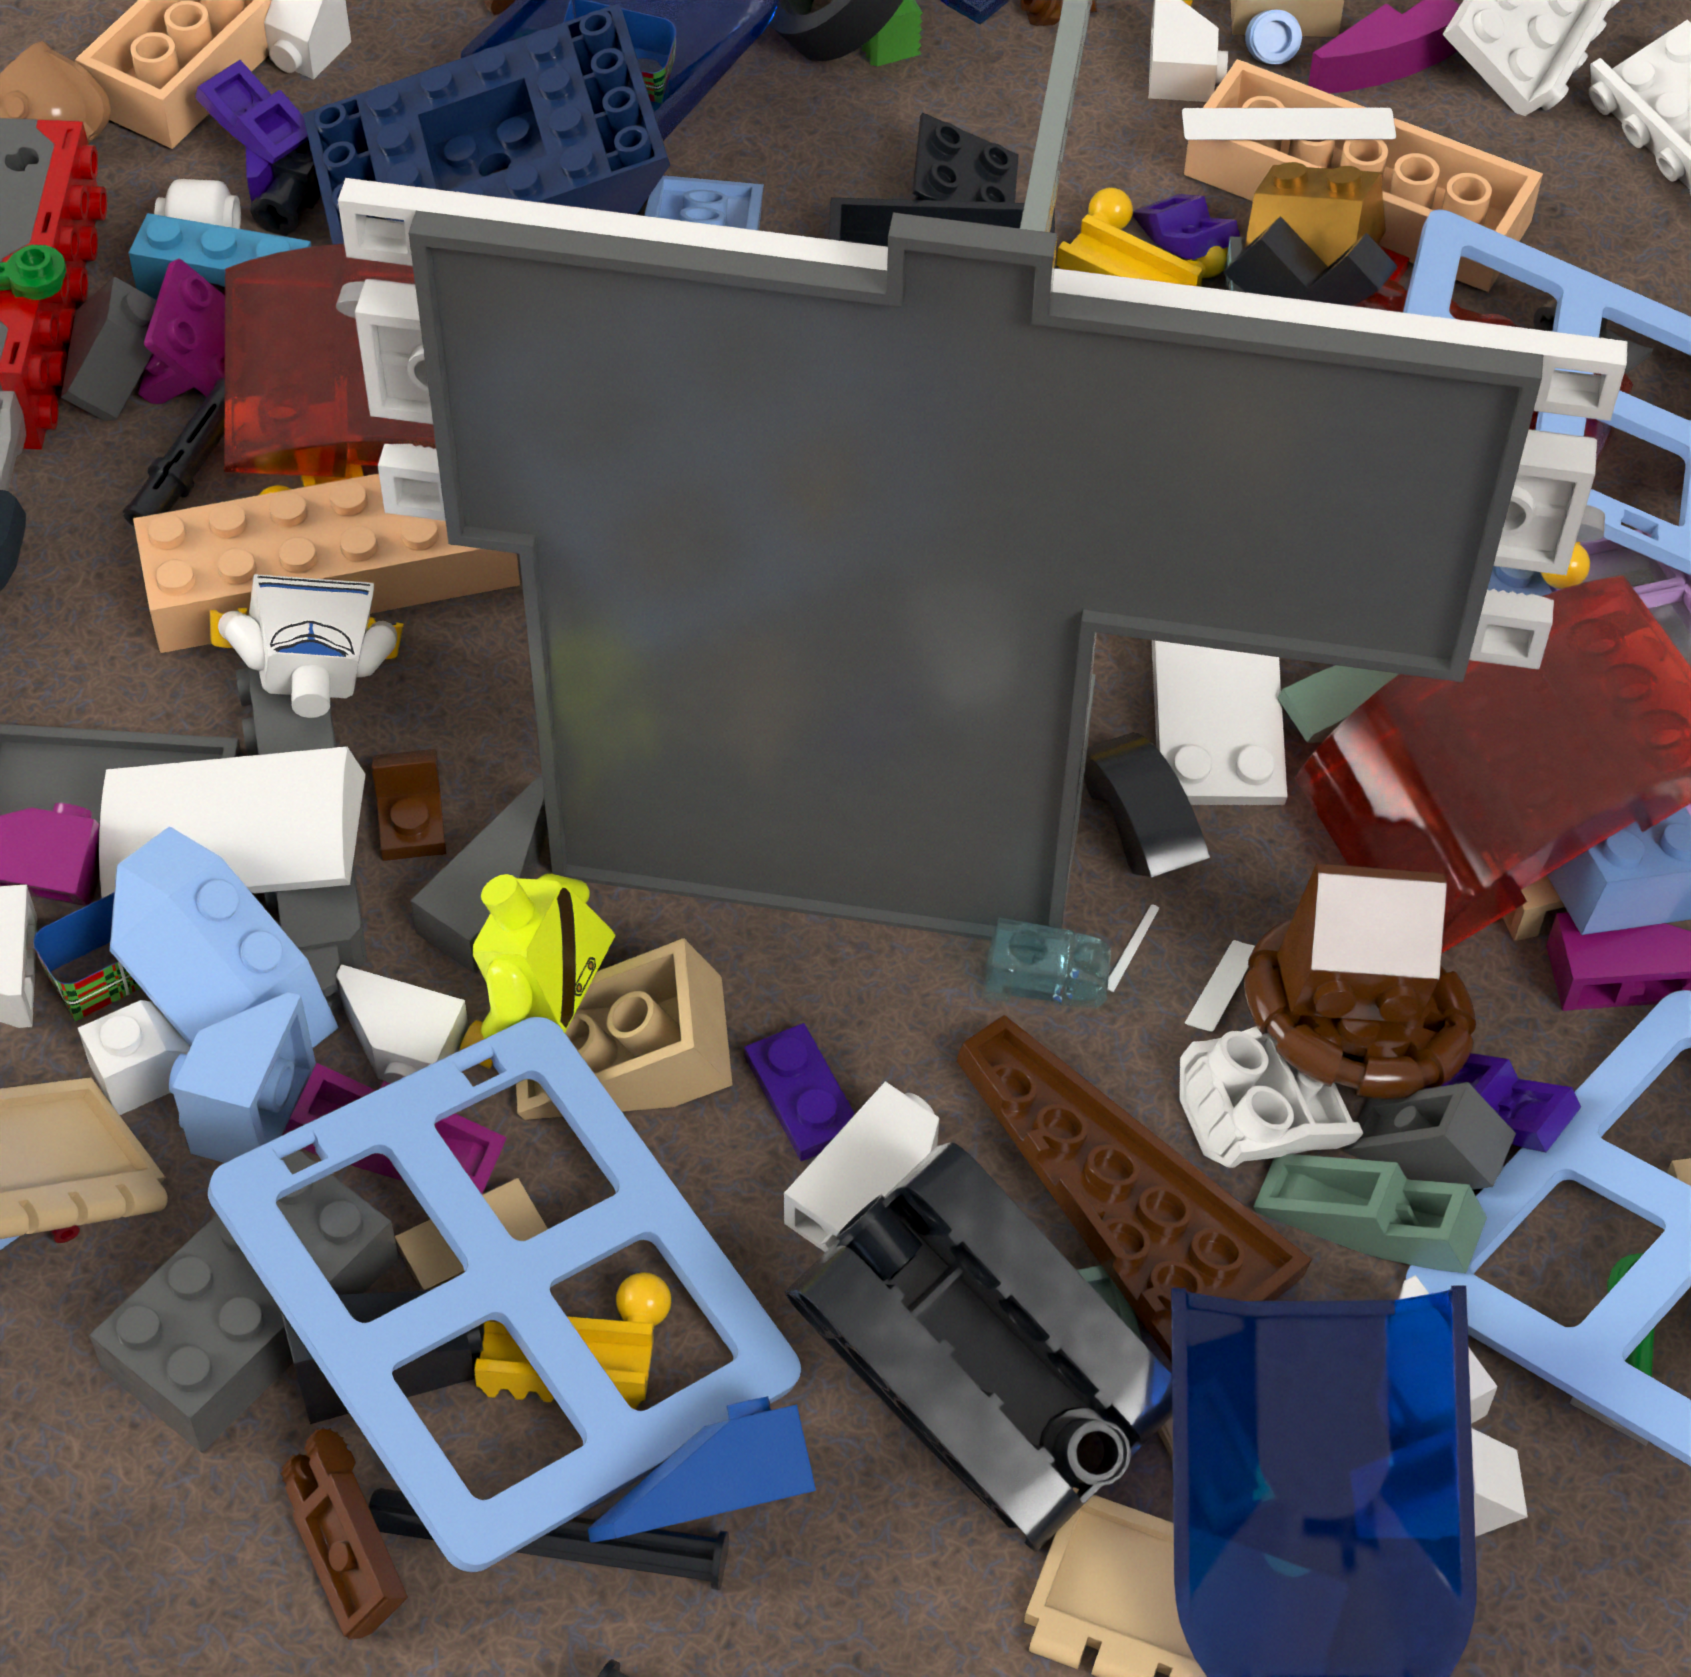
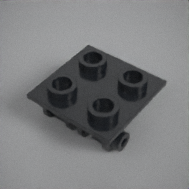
M922 112L919 121L912 192L916 197L913 200L1015 203L1019 154Z

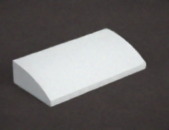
M348 747L107 769L103 786L99 831L101 897L103 898L115 892L117 865L169 826L222 857L251 893L350 885L365 773Z

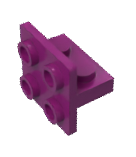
M180 258L168 264L144 340L145 347L153 354L145 367L146 370L138 394L152 404H162L193 387L207 397L215 387L216 381L220 378L230 379L243 387L259 332V325Z

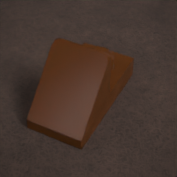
M437 749L374 755L372 774L377 797L380 846L383 861L446 854Z

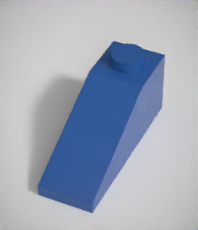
M769 1396L727 1405L729 1420L704 1426L587 1528L590 1543L615 1539L816 1491L797 1404L771 1410Z

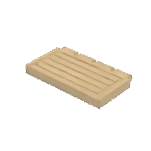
M91 1077L0 1088V1239L22 1236L25 1233L34 1234L68 1228L74 1225H85L119 1219L121 1217L159 1212L166 1207L168 1197L161 1185L162 1181L166 1178Z
M1073 1487V1490L1077 1494L1079 1489ZM1093 1495L1056 1532L1027 1608L1024 1623L1036 1627L1029 1652L1069 1667L1079 1668L1086 1646L1099 1650L1092 1670V1675L1096 1677H1155L1156 1671L1169 1677H1321L1350 1586Z

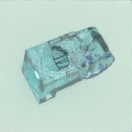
M998 918L988 949L983 1000L1009 1002L1011 996L1053 1001L1060 1006L1097 1008L1104 1004L1108 996L1111 948L1099 938L1074 933L1073 930Z

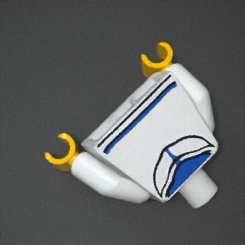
M254 574L249 616H247V608H238V611L233 610L225 614L217 612V610H210L211 644L222 648H234L249 668L259 671L264 690L270 694L292 695V710L296 714L308 718L319 717L327 713L330 708V697L348 698L352 696L357 677L370 676L385 659L396 658L399 652L404 624L396 622V625H392L386 621L376 622L375 618L370 617L374 583Z

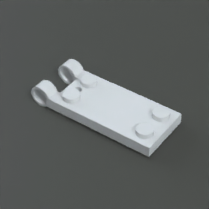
M1152 640L1156 748L1173 769L1190 804L1285 805L1287 800L1283 715L1282 704L1277 698L1281 692L1279 657Z

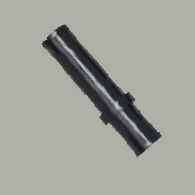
M227 378L218 379L214 385L215 387L194 416L188 421L165 456L153 460L148 467L149 478L131 503L123 510V513H125L123 516L130 525L134 526L133 518L169 512L179 497L185 498L194 488V476L234 422L237 410L242 404L249 401L248 393L239 384Z

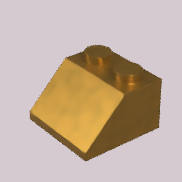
M1298 162L1273 165L1254 193L1245 247L1280 216L1327 266L1365 233L1379 244L1386 232L1381 172L1360 171L1353 166H1340L1334 169L1306 167Z

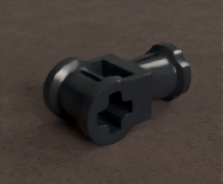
M309 140L272 164L273 182L265 193L256 197L251 203L250 212L253 219L268 232L287 236L289 233L294 232L299 225L298 215L303 207L313 209L321 197Z

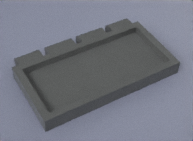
M0 724V816L31 807L53 811L55 803H67L92 811L91 819H95L100 824L103 786L107 769L240 757L241 747L239 738Z

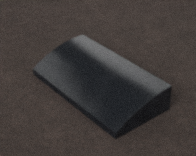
M831 197L829 240L888 247V235L893 213L1020 229L1025 203ZM1055 207L1050 229L1051 233H1055Z

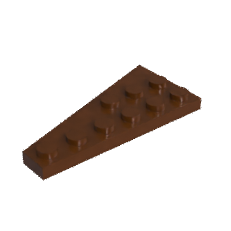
M1001 1016L962 1043L956 1062L1181 1378L1304 1277L1312 1261L1310 1257L1007 1016Z

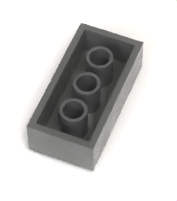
M301 1150L281 1158L292 1175L316 1164L315 1161ZM331 1174L276 1201L278 1208L337 1295L364 1293L399 1259L392 1221ZM217 1214L89 1335L102 1371L201 1453L293 1363L281 1309Z

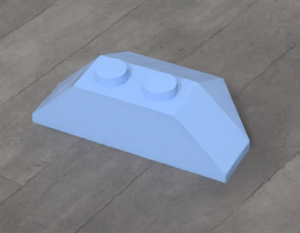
M169 826L117 865L110 952L190 1047L199 1030L287 992L301 995L312 1048L338 1029L337 1022L308 959L222 857Z

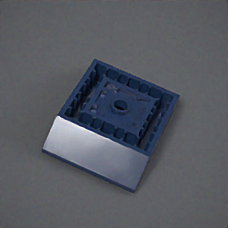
M620 3L303 113L338 270L343 279L355 282L376 279L415 284L413 266L346 257L338 198L345 178L636 215L670 166ZM508 168V169H505V170L496 172V173H494V174H491L492 172H494V171H496V170H498V169ZM366 215L369 218L404 222V220Z

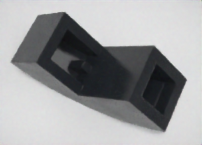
M1280 216L1246 246L1223 273L1247 293L1353 306L1380 290L1398 266L1367 233L1327 266Z
M1132 732L1087 747L1084 772L1087 790L1092 799L1110 801L1127 863L1133 874L1154 877L1210 858L1199 823L1180 781L1165 757L1151 741L1139 733Z

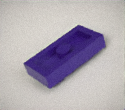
M805 1023L744 1047V1058L800 1161L820 1154L853 1118L855 1113Z

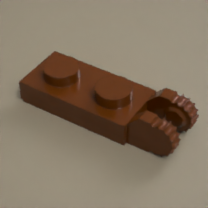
M322 1427L321 1430L317 1429L306 1440L305 1443L307 1445L304 1449L307 1451V1454H293L281 1467L283 1471L280 1475L283 1476L282 1482H285L287 1485L285 1489L295 1511L292 1516L341 1631L348 1640L361 1639L374 1633L408 1596L352 1472L356 1461L352 1452L347 1449L348 1444L344 1442V1437L338 1435V1432L332 1431L331 1428L325 1429Z

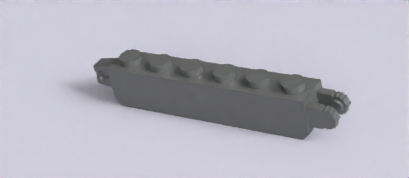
M248 666L247 668L236 670L241 706L252 705L254 717L242 718L248 756L337 748L331 705L328 712L322 716L314 718L302 717L292 710V695L270 694L262 688L258 670L251 669ZM354 863L350 885L264 892L267 909L279 908L280 922L276 923L308 959L334 1017L338 1014H343V1005L336 977L341 964L359 969L367 960Z

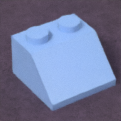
M291 992L284 993L198 1031L188 1054L182 1053L177 1057L170 1073L169 1091L174 1094L179 1111V1126L184 1129L191 1154L226 1163L282 1136L316 1064L301 995Z

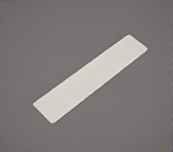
M1184 108L1182 110L1184 137L1187 140H1354L1396 138L1391 108Z

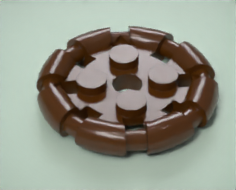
M1285 920L1272 927L1253 948L1248 958L1250 971L1245 975L1244 980L1245 997L1251 1016L1261 1034L1269 1033L1276 1041V1052L1290 1065L1311 1079L1328 1087H1331L1335 1082L1356 1089L1355 1095L1360 1097L1401 1099L1411 1096L1418 1090H1423L1424 1086L1430 1088L1441 1087L1450 1081L1469 1059L1474 1045L1471 1034L1476 1028V1017L1470 995L1457 972H1446L1440 965L1439 980L1418 1023L1291 1015L1277 953L1292 920ZM1345 1051L1353 1055L1362 1056L1363 1058L1361 1062H1354L1342 1057V1054Z

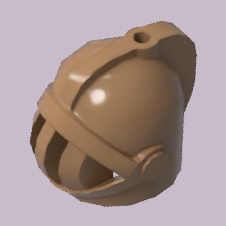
M41 41L28 47L0 73V118L83 121L88 144L98 137L109 122L111 106L104 89L85 68L54 51L46 42Z

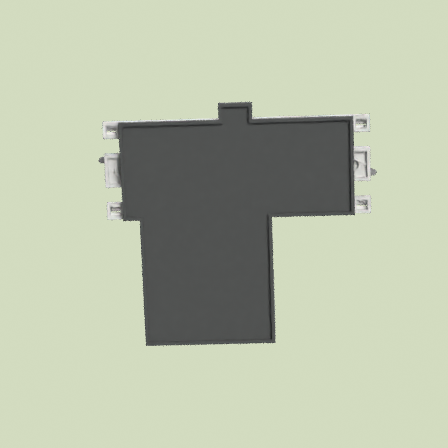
M1063 0L1020 229L893 213L888 235V247L350 178H345L338 198L346 257L413 266L415 284L366 279L365 282L346 283L342 286L336 304V309L339 312L356 318L370 416L433 424L435 449H432L430 446L424 448L421 445L415 447L413 444H384L378 463V471L385 513L446 521L448 544L516 553L520 556L552 874L589 883L1059 950L1079 824L1096 677L1095 674H1092L1097 633L1456 682L1464 681L1469 660L1539 669L1553 622L1554 600L1535 594L1526 596L1524 593L1516 594L1513 591L1510 593L1504 590L1498 592L1495 589L1489 591L1488 585L1493 566L1566 575L1575 543L1596 541L1604 537L1605 513L1596 507L1587 505L1595 477L1597 439L1531 430L1529 427L1533 411L1611 421L1627 365L1628 341L1056 269L1055 258L1058 233H1051L1050 229L1092 0ZM366 215L404 220V222L369 218ZM1555 368L1568 369V370H1576V371H1584V372H1592V373H1599V374H1601V376H1600V375H1592V374H1584V373H1576V372L1555 370Z

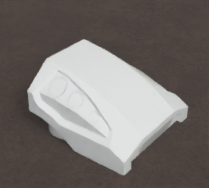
M1257 1026L1242 1032H1227L1222 1038L1192 1042L1180 1057V1102L1203 1155L1228 1168H1235L1243 1161L1276 1158L1310 1150L1338 1149L1356 1143L1363 1135V1131L1359 1122L1352 1121L1335 1083L1328 1087L1294 1068L1276 1052L1277 1043L1269 1033L1262 1035Z

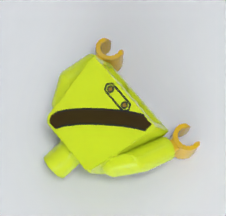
M504 874L493 878L484 886L481 892V900L490 911V915L473 944V957L487 983L491 1010L483 1022L475 1020L471 1024L461 1042L459 1051L531 1017L550 1019L558 1024L564 1033L566 1032L616 936L612 929L586 904L589 900L590 890L582 880L555 874H544L538 879L515 878L513 875ZM489 1058L479 1063V1065L490 1069L493 1061Z

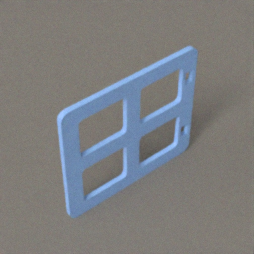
M1433 210L1427 217L1422 227L1403 313L1455 319L1450 314L1449 307L1460 257H1466L1552 295L1557 301L1552 332L1599 338L1601 320L1606 318L1691 356L1690 316L1450 211ZM1555 368V370L1594 375L1592 372ZM1619 390L1611 421L1597 420L1673 452L1685 461L1679 526L1593 489L1590 491L1587 505L1596 507L1605 513L1604 538L1691 575V420L1684 419ZM1538 412L1535 430L1584 436L1586 418ZM1621 522L1651 534V537L1623 526Z
M1683 990L1673 992L1664 997L1575 1091L1581 1108L1546 1153L1522 1147L1503 1167L1494 1186L1483 1188L1476 1196L1487 1219L1467 1272L1458 1273L1411 1265L1407 1271L1406 1280L1416 1275L1451 1324L1691 1466V1400L1625 1362L1632 1351L1691 1287V1186L1601 1138L1681 1051L1691 1048V991ZM1563 1180H1574L1665 1230L1591 1313L1575 1327H1564L1474 1275L1476 1270L1546 1195Z
M543 1017L525 1019L220 1165L211 1177L208 1187V1199L213 1209L444 1556L453 1566L460 1570L478 1572L487 1569L649 1475L704 1426L729 1420L727 1405L769 1396L771 1404L790 1392L800 1377L801 1364L795 1351L561 1027L550 1019ZM490 1058L499 1075L473 1087L462 1071ZM532 1079L542 1086L612 1184L616 1194L529 1240L519 1241L509 1235L442 1139L434 1124L522 1080ZM313 1144L316 1153L322 1161L292 1175L281 1158ZM380 1153L390 1159L463 1265L465 1272L371 1322L361 1323L352 1318L278 1208L276 1201L371 1154ZM639 1240H648L657 1247L733 1355L732 1362L644 1411L634 1410L627 1404L550 1292V1287ZM489 1320H495L502 1323L581 1436L583 1446L494 1497L480 1500L475 1498L467 1489L395 1382L392 1372Z

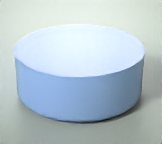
M1284 10L1260 12L1250 21L1245 33V42L1249 53L1254 59L1266 64H1282L1289 61L1298 52L1302 41V32L1298 21L1293 15Z

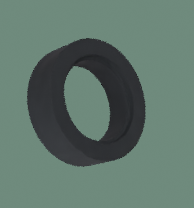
M763 0V13L770 27L803 56L814 61H830L855 51L873 38L895 14L903 0H833L825 7L813 13L810 12L814 0Z

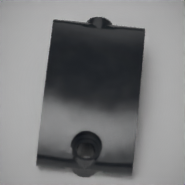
M950 1142L934 1148L885 1196L881 1194L868 1203L836 1235L838 1241L785 1291L786 1297L795 1309L873 1393L1009 1528L1018 1527L1025 1534L1026 1540L1024 1543L1035 1552L1103 1485L1112 1484L1121 1478L1129 1466L1130 1458L1189 1400L1188 1394L1167 1368L982 1166L956 1143ZM1089 1432H1094L1103 1442L1105 1452L1100 1465L1093 1471L1087 1472L1079 1464L1076 1451L1082 1437ZM1073 1487L1079 1489L1077 1494L1073 1490Z

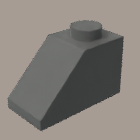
M114 276L75 311L61 398L104 421H115L118 418L153 354L145 347L144 340L157 300Z
M1466 1082L1418 1090L1411 1096L1401 1099L1368 1098L1357 1120L1363 1135L1356 1143L1345 1146L1344 1151L1362 1160L1397 1162L1405 1177L1410 1180L1470 1184L1472 1189H1480L1494 1186L1497 1177L1503 1169L1504 1160L1516 1133L1470 1083Z

